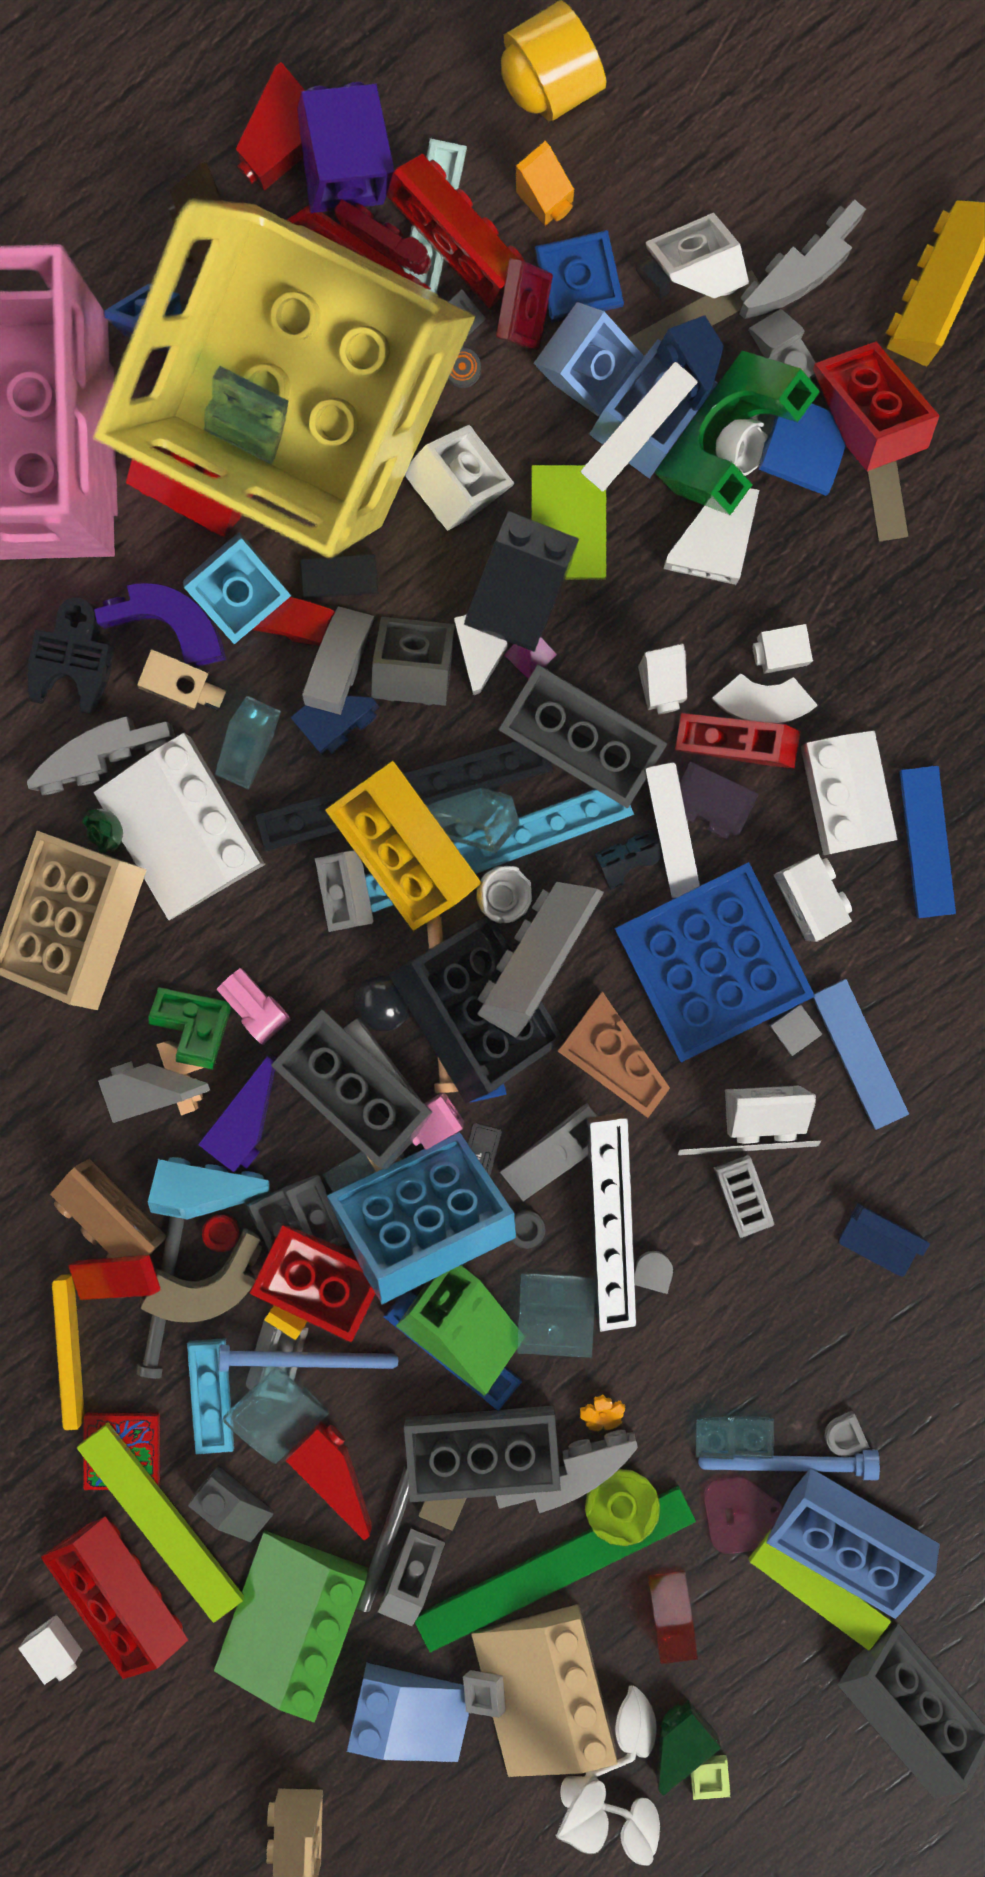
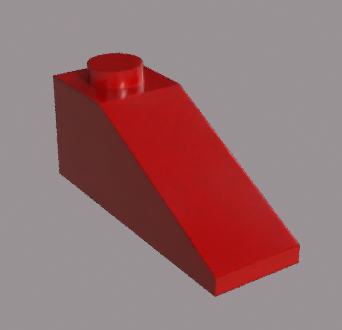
M681 713L675 750L795 769L801 731L785 724Z
M320 1421L289 1451L285 1461L365 1541L370 1536L372 1523L347 1446L344 1444L345 1438L336 1427L331 1424L327 1427Z

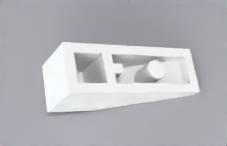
M681 644L646 652L638 669L648 710L657 708L658 714L679 710V703L687 699L684 645Z

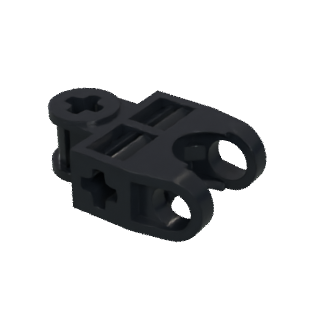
M70 598L60 605L54 633L35 629L28 662V693L31 702L43 704L48 689L52 690L53 685L60 678L70 676L75 680L78 694L81 695L80 712L92 715L97 709L109 681L115 648L107 644L98 643L101 626L97 624L94 609L97 608L86 600ZM82 613L87 616L86 622H79V624L73 622L74 615ZM45 648L65 652L66 655L45 651ZM79 656H84V657H88V658L98 659V660H100V661H99V662H96V661H91V660L82 659V658H78V657H79Z

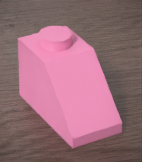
M440 1093L425 1103L432 1111V1114L413 1140L415 1146L422 1143L427 1150L463 1129L464 1120L446 1093Z

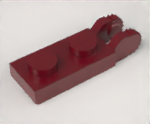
M343 199L340 200L334 210L342 227L395 263L411 272L413 271L414 274L423 275L430 271L429 268L432 267V262L429 255H427L426 246L422 242L420 243L414 237L402 239L404 235L399 229L388 222L382 225L375 221L373 214L361 204L355 203L352 206Z

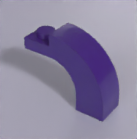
M150 583L127 585L129 601H126L125 597H116L105 600L103 602L104 607L94 609L97 624L104 629L144 619H155L169 624L178 636L185 664L192 667L226 660L220 635L211 619L192 599L175 589Z

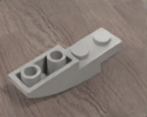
M854 199L846 209L840 206L826 222V225L830 228L821 238L815 234L802 249L801 253L795 247H792L785 256L782 253H778L765 269L769 273L761 284L754 281L740 299L744 303L739 314L744 319L769 313L794 302L820 285L847 259L852 247L844 239L860 222L866 209Z
M128 717L102 724L81 734L54 752L27 780L28 789L40 790L41 795H49L63 791L62 784L77 781L78 786L100 781L98 775L108 773L105 758L109 757L110 762H116L132 757L131 751L145 748L146 753L152 752L166 744L167 741L175 738L173 726L168 722H162L135 730L133 720Z
M616 1430L604 1435V1440L590 1443V1440L584 1439L569 1444V1449L563 1450L565 1466L559 1467L561 1491L496 1496L499 1509L535 1499L538 1511L542 1513L578 1499L611 1477L636 1451L638 1446L634 1431L626 1433V1430Z

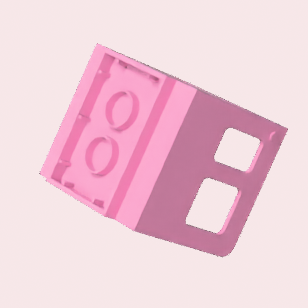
M61 246L0 248V269L26 268L36 270L51 290L0 291V560L114 557V516H118L116 449L94 438L114 386V368L109 362L108 320L105 318L103 308Z

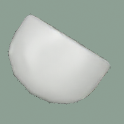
M740 419L731 422L722 429L717 438V457L733 462L745 476L750 474L759 466L764 444L768 439V435L760 428L763 427L764 423L751 419Z
M495 867L483 875L480 880L482 883L476 889V899L481 911L489 919L497 923H510L526 914L532 902L531 882L519 871L518 867Z

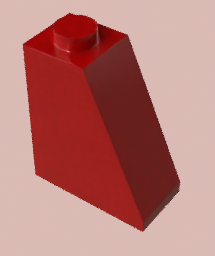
M282 62L275 66L236 147L241 162L237 165L238 169L250 184L256 181L264 191L303 159L297 109L301 92L305 90Z

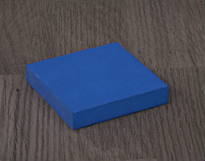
M608 230L535 246L538 268L553 275L547 306L551 323L565 320L577 302L602 311L623 307L624 301Z

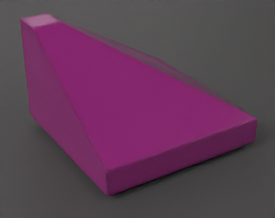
M540 638L535 652L513 644L504 656L529 680L537 665L545 667L557 654Z

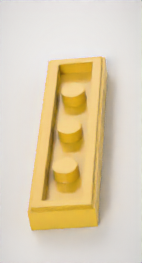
M64 1274L52 1282L62 1423L64 1430H78L84 1423L85 1413L76 1294L71 1274Z

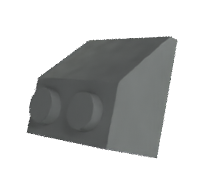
M381 617L372 664L371 698L446 706L455 624Z

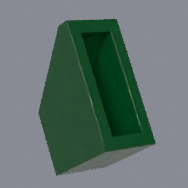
M690 1700L682 1706L676 1705L665 1714L660 1726L656 1778L658 1790L663 1796L721 1749L718 1734Z

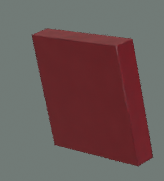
M510 259L496 334L497 338L525 348L539 350L552 284V273L523 260Z

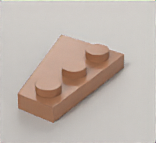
M601 991L558 1049V1052L649 1118L670 1087Z

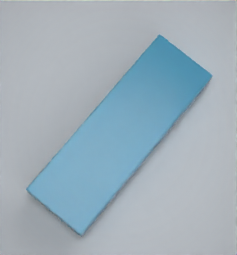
M226 1338L195 1340L187 1343L196 1454L233 1452L234 1450L229 1373L218 1372L219 1345H226Z

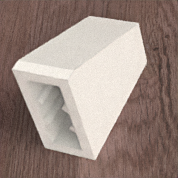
M750 488L731 515L704 506L667 556L664 569L736 585L742 572L759 490Z

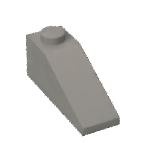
M132 1061L110 1068L112 1076L98 1081L113 1123L210 1091L209 1085L206 1082L150 1063L134 1068Z

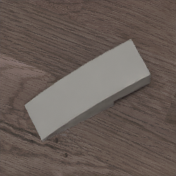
M338 606L323 637L302 695L305 705L341 715L350 685L353 686L374 616Z

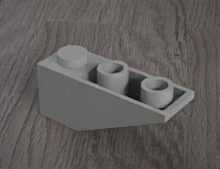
M585 1103L500 1171L523 1201L588 1156L586 1118L598 1116L588 1103Z

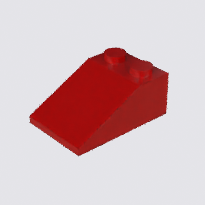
M877 342L814 364L813 371L845 445L866 471L929 448L940 415Z
M283 1224L249 1294L352 1343L376 1293L365 1277L352 1250Z

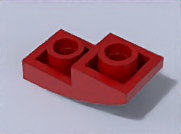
M289 597L252 630L285 635L292 642L320 646L335 612L330 608Z

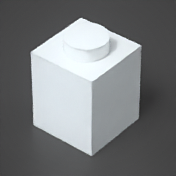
M806 624L761 632L757 637L758 643H753L755 663L757 666L762 665L764 674L808 666L813 661Z
M57 1615L27 1635L18 1648L44 1685L55 1677L58 1681H61L77 1668L75 1662L82 1652L78 1643Z

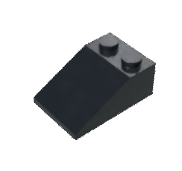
M508 511L490 553L464 625L535 652L572 564L579 538Z

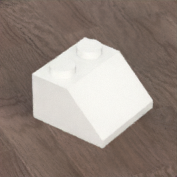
M470 425L426 444L412 459L405 473L414 490L419 493L447 531L471 519L515 484Z
M815 854L773 874L806 941L817 942L852 922L848 913L852 912V907L843 891L837 892L832 882L836 875L827 858L821 860L819 854Z

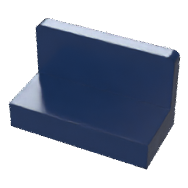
M857 1203L838 1239L839 1244L900 1277L905 1276L916 1254L924 1256L930 1245L921 1236Z

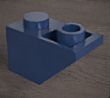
M705 315L669 328L657 349L664 367L669 369L674 362H677L697 380V384L685 396L693 411L701 408L713 388L724 348L723 343Z
M347 696L341 715L305 705L290 718L322 755L327 751L334 754L349 741L346 735L355 727L362 730L376 719L377 715L374 711L379 706L373 698Z

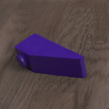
M273 1054L265 1058L198 1144L232 1172H235L241 1165L247 1169L260 1153L255 1147L262 1138L275 1069L271 1065L277 1058Z

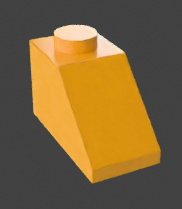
M546 141L516 166V193L544 226L553 219L558 222L564 218L573 207L571 203L574 197V188Z

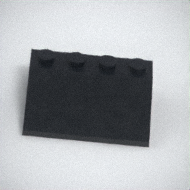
M486 915L389 974L465 1103L491 1093L565 1041L542 1001H540L532 1017L517 1037L512 1036L477 1015L484 1004L477 1000L489 980L496 984L502 974L496 967L507 949L512 952L495 922Z

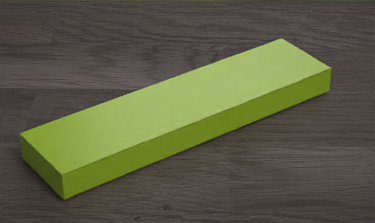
M770 1529L749 1557L750 1563L870 1651L892 1622L890 1618L878 1608L767 1544L768 1536L772 1531Z

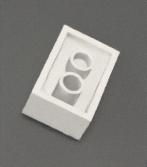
M801 1086L725 1090L727 1134L731 1138L737 1137V1143L744 1144L760 1142L759 1136L774 1135V1141L797 1140V1134H807L815 1106V1094Z

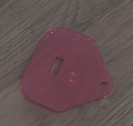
M739 1476L716 1480L705 1491L704 1499L710 1538L713 1546L724 1554L755 1550L777 1521L782 1511L778 1501L745 1477ZM775 1506L777 1510L775 1512H771V1507ZM732 1508L734 1523L727 1524L725 1509Z

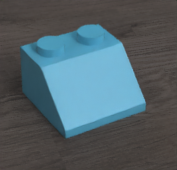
M240 532L183 580L184 588L233 644L237 643L291 596L271 568Z

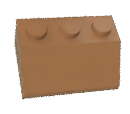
M90 1159L75 1166L50 1194L56 1200L54 1206L67 1218L73 1217L82 1226L80 1231L83 1236L94 1245L99 1243L108 1252L107 1258L150 1255L166 1239V1235Z

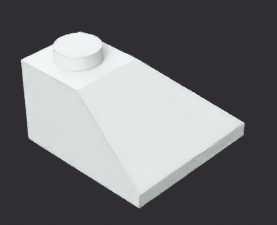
M711 213L645 242L648 251L671 281L697 292L717 298L730 295L738 288L749 284L740 243L715 213Z

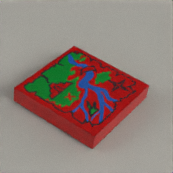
M86 1413L84 1415V1440L109 1422L160 1487V1413ZM84 1458V1490H109Z

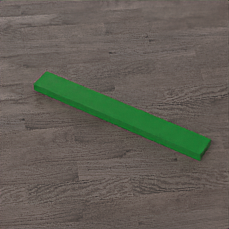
M679 1485L658 1495L660 1502L659 1521L652 1533L640 1543L629 1546L613 1545L598 1537L591 1528L420 1612L415 1624L429 1652L431 1653L695 1523L696 1519Z

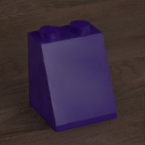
M352 82L341 88L327 89L325 86H315L301 92L297 112L311 213L334 211L341 199L352 206L355 203H359L364 207L383 205L394 172V166L377 84L365 85L362 82Z

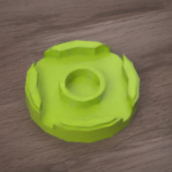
M618 1469L611 1477L587 1493L585 1512L590 1526L598 1537L613 1545L629 1546L640 1543L652 1533L659 1521L660 1502L657 1491L647 1478L632 1470Z

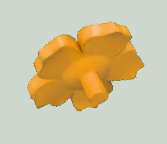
M604 1395L595 1396L594 1405L587 1404L585 1407L580 1408V1418L585 1420L589 1430L598 1432L603 1429V1426L605 1430H611L622 1424L621 1418L624 1415L625 1404H622L621 1401L612 1403L611 1398H606Z

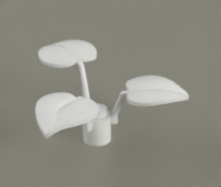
M629 1686L628 1694L620 1706L615 1727L618 1744L627 1755L618 1759L617 1765L586 1772L585 1777L567 1776L563 1780L560 1794L561 1800L568 1810L556 1837L573 1845L581 1852L594 1854L602 1848L607 1837L609 1824L605 1811L618 1814L627 1820L621 1830V1842L625 1853L633 1862L639 1865H650L653 1862V1855H655L660 1834L659 1815L655 1805L647 1798H638L633 1802L629 1812L627 1809L604 1802L606 1798L605 1785L597 1779V1776L633 1762L636 1755L643 1758L648 1757L653 1749L656 1738V1719L653 1709L646 1696L637 1687Z

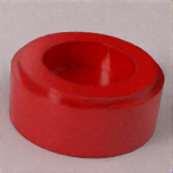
M219 1213L213 1215L205 1222L202 1229V1238L205 1245L216 1252L230 1250L239 1239L241 1233L239 1223L229 1214Z

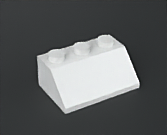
M875 731L832 737L809 742L801 746L823 855L897 840Z

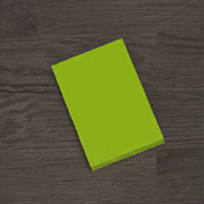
M532 465V521L579 538L573 561L565 580L606 579V489L601 491L581 473V470L586 465Z

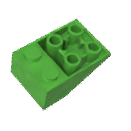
M461 1265L428 1281L396 1325V1327L484 1396L488 1393L525 1338L483 1283Z

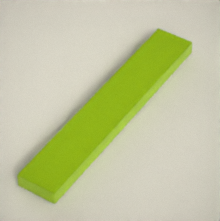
M109 1422L77 1446L78 1451L213 1623L243 1602L244 1595Z

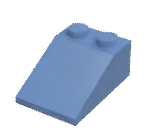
M657 339L603 410L589 435L604 445L668 370L661 363L659 353L657 352L661 343L659 339ZM714 380L713 388H712V390L710 391L709 395L712 393V391L714 390V388H715L716 385L718 384L715 380ZM684 398L629 461V464L650 479L699 410L693 411L687 399Z
M366 1663L347 1752L381 1760L458 1762L469 1713L466 1712L464 1685Z

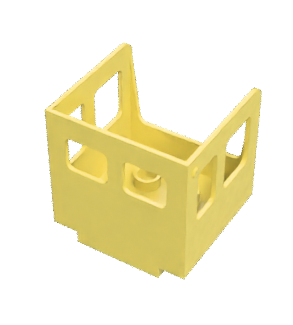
M192 200L185 207L177 222L94 438L328 557H332L382 527L476 316L439 298L438 294L302 225H294L255 204ZM195 239H213L185 311L181 315L163 317L190 245ZM171 346L152 393L147 397L130 400L150 350ZM151 447H164L221 477L212 478ZM246 495H259L313 522L317 526L309 527Z

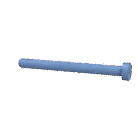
M219 1345L218 1372H228L229 1366L393 1369L398 1366V1356L385 1353L230 1351L229 1345Z

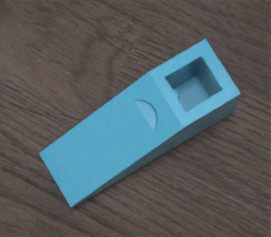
M171 1157L168 1161L158 1159L148 1205L151 1213L191 1219L263 1197L270 1193L269 1180H265L262 1175L250 1171H244L241 1175L228 1173L226 1168L218 1165L208 1164L205 1165V1168L191 1166L189 1161L181 1158Z

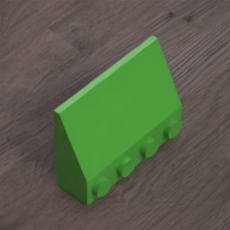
M264 1530L242 1591L244 1600L236 1607L214 1672L278 1710L315 1723L363 1590L368 1567Z

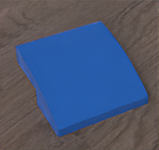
M811 403L798 423L775 415L772 431L764 444L758 470L827 496L833 485L846 446L832 412Z

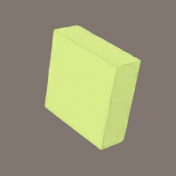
M726 1755L711 1756L691 1773L693 1800L730 1797Z

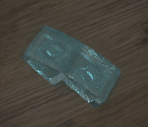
M697 1418L696 1457L734 1459L735 1456L773 1458L774 1418Z

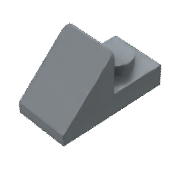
M782 309L748 329L764 357L799 367L809 379L816 376L813 371L815 361L801 339L805 332L803 327Z

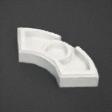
M739 674L712 698L721 709L740 720L777 724L800 718L818 706L794 677L780 685L764 686L753 683L744 675Z

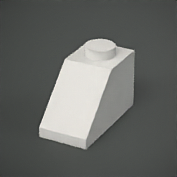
M464 615L454 618L472 692L473 695L482 692L507 649V641L464 625L467 616Z

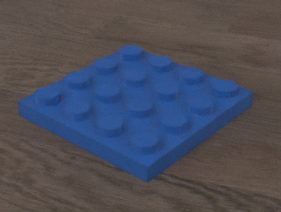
M749 862L614 928L680 1062L815 997Z

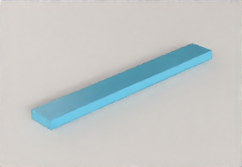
M594 789L453 842V844L474 873L477 874L630 817L634 813L631 805L627 809ZM371 873L365 875L372 913L394 905Z

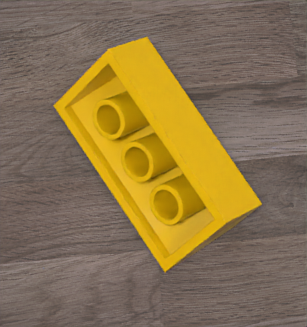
M957 200L950 212L942 211L933 230L939 236L934 246L926 245L917 266L923 268L918 281L911 278L901 300L907 302V305L902 315L894 314L886 331V334L891 336L887 349L926 367L941 349L985 255V202Z
M394 761L387 764L325 810L413 931L456 905L482 883Z

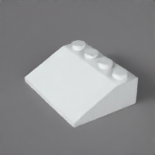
M185 733L150 752L94 792L102 808L111 811L120 821L123 829L122 842L136 866L147 869L144 879L168 920L175 918L265 865L192 738Z

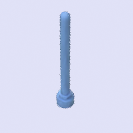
M863 1450L861 1453H855L854 1457L702 1455L698 1460L699 1466L704 1470L808 1472L811 1468L816 1472H854L855 1476H862V1480H879L880 1472L878 1450Z

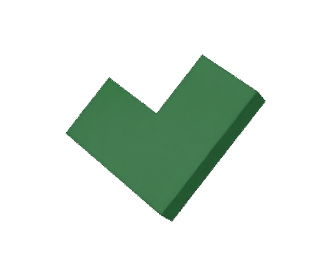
M158 987L149 1014V1024L183 1031L176 1052V1062L213 1069L231 1006L227 1001Z

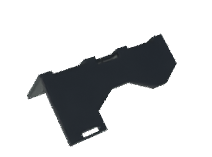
M653 829L629 838L627 840L628 843L621 846L618 843L595 853L610 890L626 884L624 877L632 868L639 865L651 866L662 858L661 844ZM649 835L648 837H646V838H644V839H641V840H639V841H636V840H638V839H640V838H642V837H645V836ZM653 843H654V845H655V846H652V847H650V848H648V849H646V850H643V851L640 850V849H642V848H644V847H646V846H649V845H651V844H653ZM614 850V852H612V853H610V854H607V855H605V856H603V857L601 856V855H604V854H606V853H608V852ZM629 852H630V854L633 853V852L636 853L635 856H633V857H631V858H629V859H626V857H625L626 855L629 854ZM619 858H620V860H621V861H618V862H616V863H614V864H611V865H609V866L606 865V864H608V863H610V862H612V861H615V860H617V859H619Z

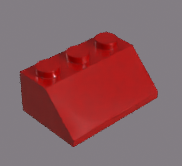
M151 447L212 478L221 477L164 447ZM132 458L126 484L139 490L142 494L150 496L175 512L188 517L204 526L207 530L215 532L222 537L240 520L243 513ZM249 494L246 496L252 498L253 494Z

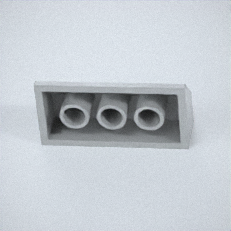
M556 882L550 893L543 889L532 907L533 910L538 912L531 923L525 919L514 937L515 940L520 942L515 952L513 953L507 949L496 967L498 971L502 972L496 984L489 980L477 1000L484 1004L477 1015L512 1036L517 1037L532 1017L604 892L596 888Z

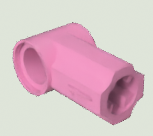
M239 968L217 988L230 1006L243 1018L241 1022L245 1028L262 1045L291 1021L289 1015L271 996L267 997L242 968Z

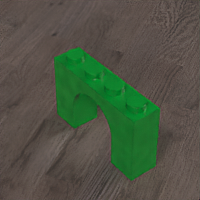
M741 351L655 470V474L674 494L731 515L753 484L733 462L717 457L716 441L722 429L734 420L748 419L765 413L798 423L820 391L801 368Z

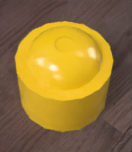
M564 1L555 2L504 34L506 49L501 58L502 78L513 100L525 111L535 114L540 113L548 122L553 121L606 88V77L598 52L580 19Z

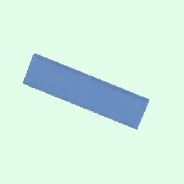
M843 979L815 992V997H813L815 1005L873 1129L877 1130L909 1115L847 979Z

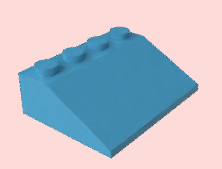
M460 1132L427 1150L423 1149L392 1164L388 1169L379 1170L327 1195L330 1206L365 1277L382 1304L516 1238L513 1210Z

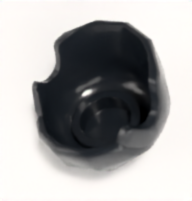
M390 976L370 977L355 991L353 1008L356 1017L369 1029L375 1031L397 1029L410 1017L411 1011Z

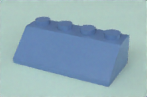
M811 1468L791 1491L767 1539V1544L895 1619L936 1575L940 1545Z

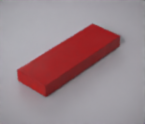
M149 1255L77 1260L68 1265L80 1300L152 1296L161 1290Z

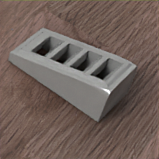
M749 1155L714 1167L740 1238L775 1225L757 1172ZM745 1171L747 1172L748 1178L731 1184L728 1183L727 1178ZM752 1185L753 1191L735 1198L733 1197L732 1191ZM757 1199V1205L738 1211V1204ZM760 1211L762 1212L764 1218L743 1225L741 1218Z

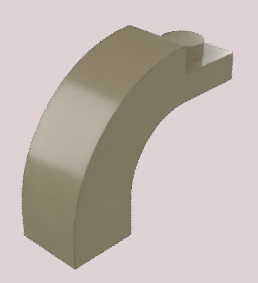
M244 1227L224 1266L207 1279L186 1281L156 1268L155 1273L161 1290L152 1296H142L139 1301L140 1309L159 1318L174 1322L204 1321L230 1310L246 1296L256 1281L254 1273L246 1270L247 1265L253 1266L262 1250V1246L258 1245L260 1241L258 1234Z

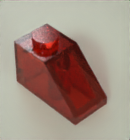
M685 1571L649 1575L648 1580L660 1664L698 1660Z

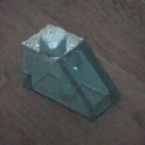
M246 696L229 722L215 775L249 790L273 739L281 711Z
M478 788L428 806L429 811L449 836L450 840L494 853L499 851L520 824L512 796L484 788Z

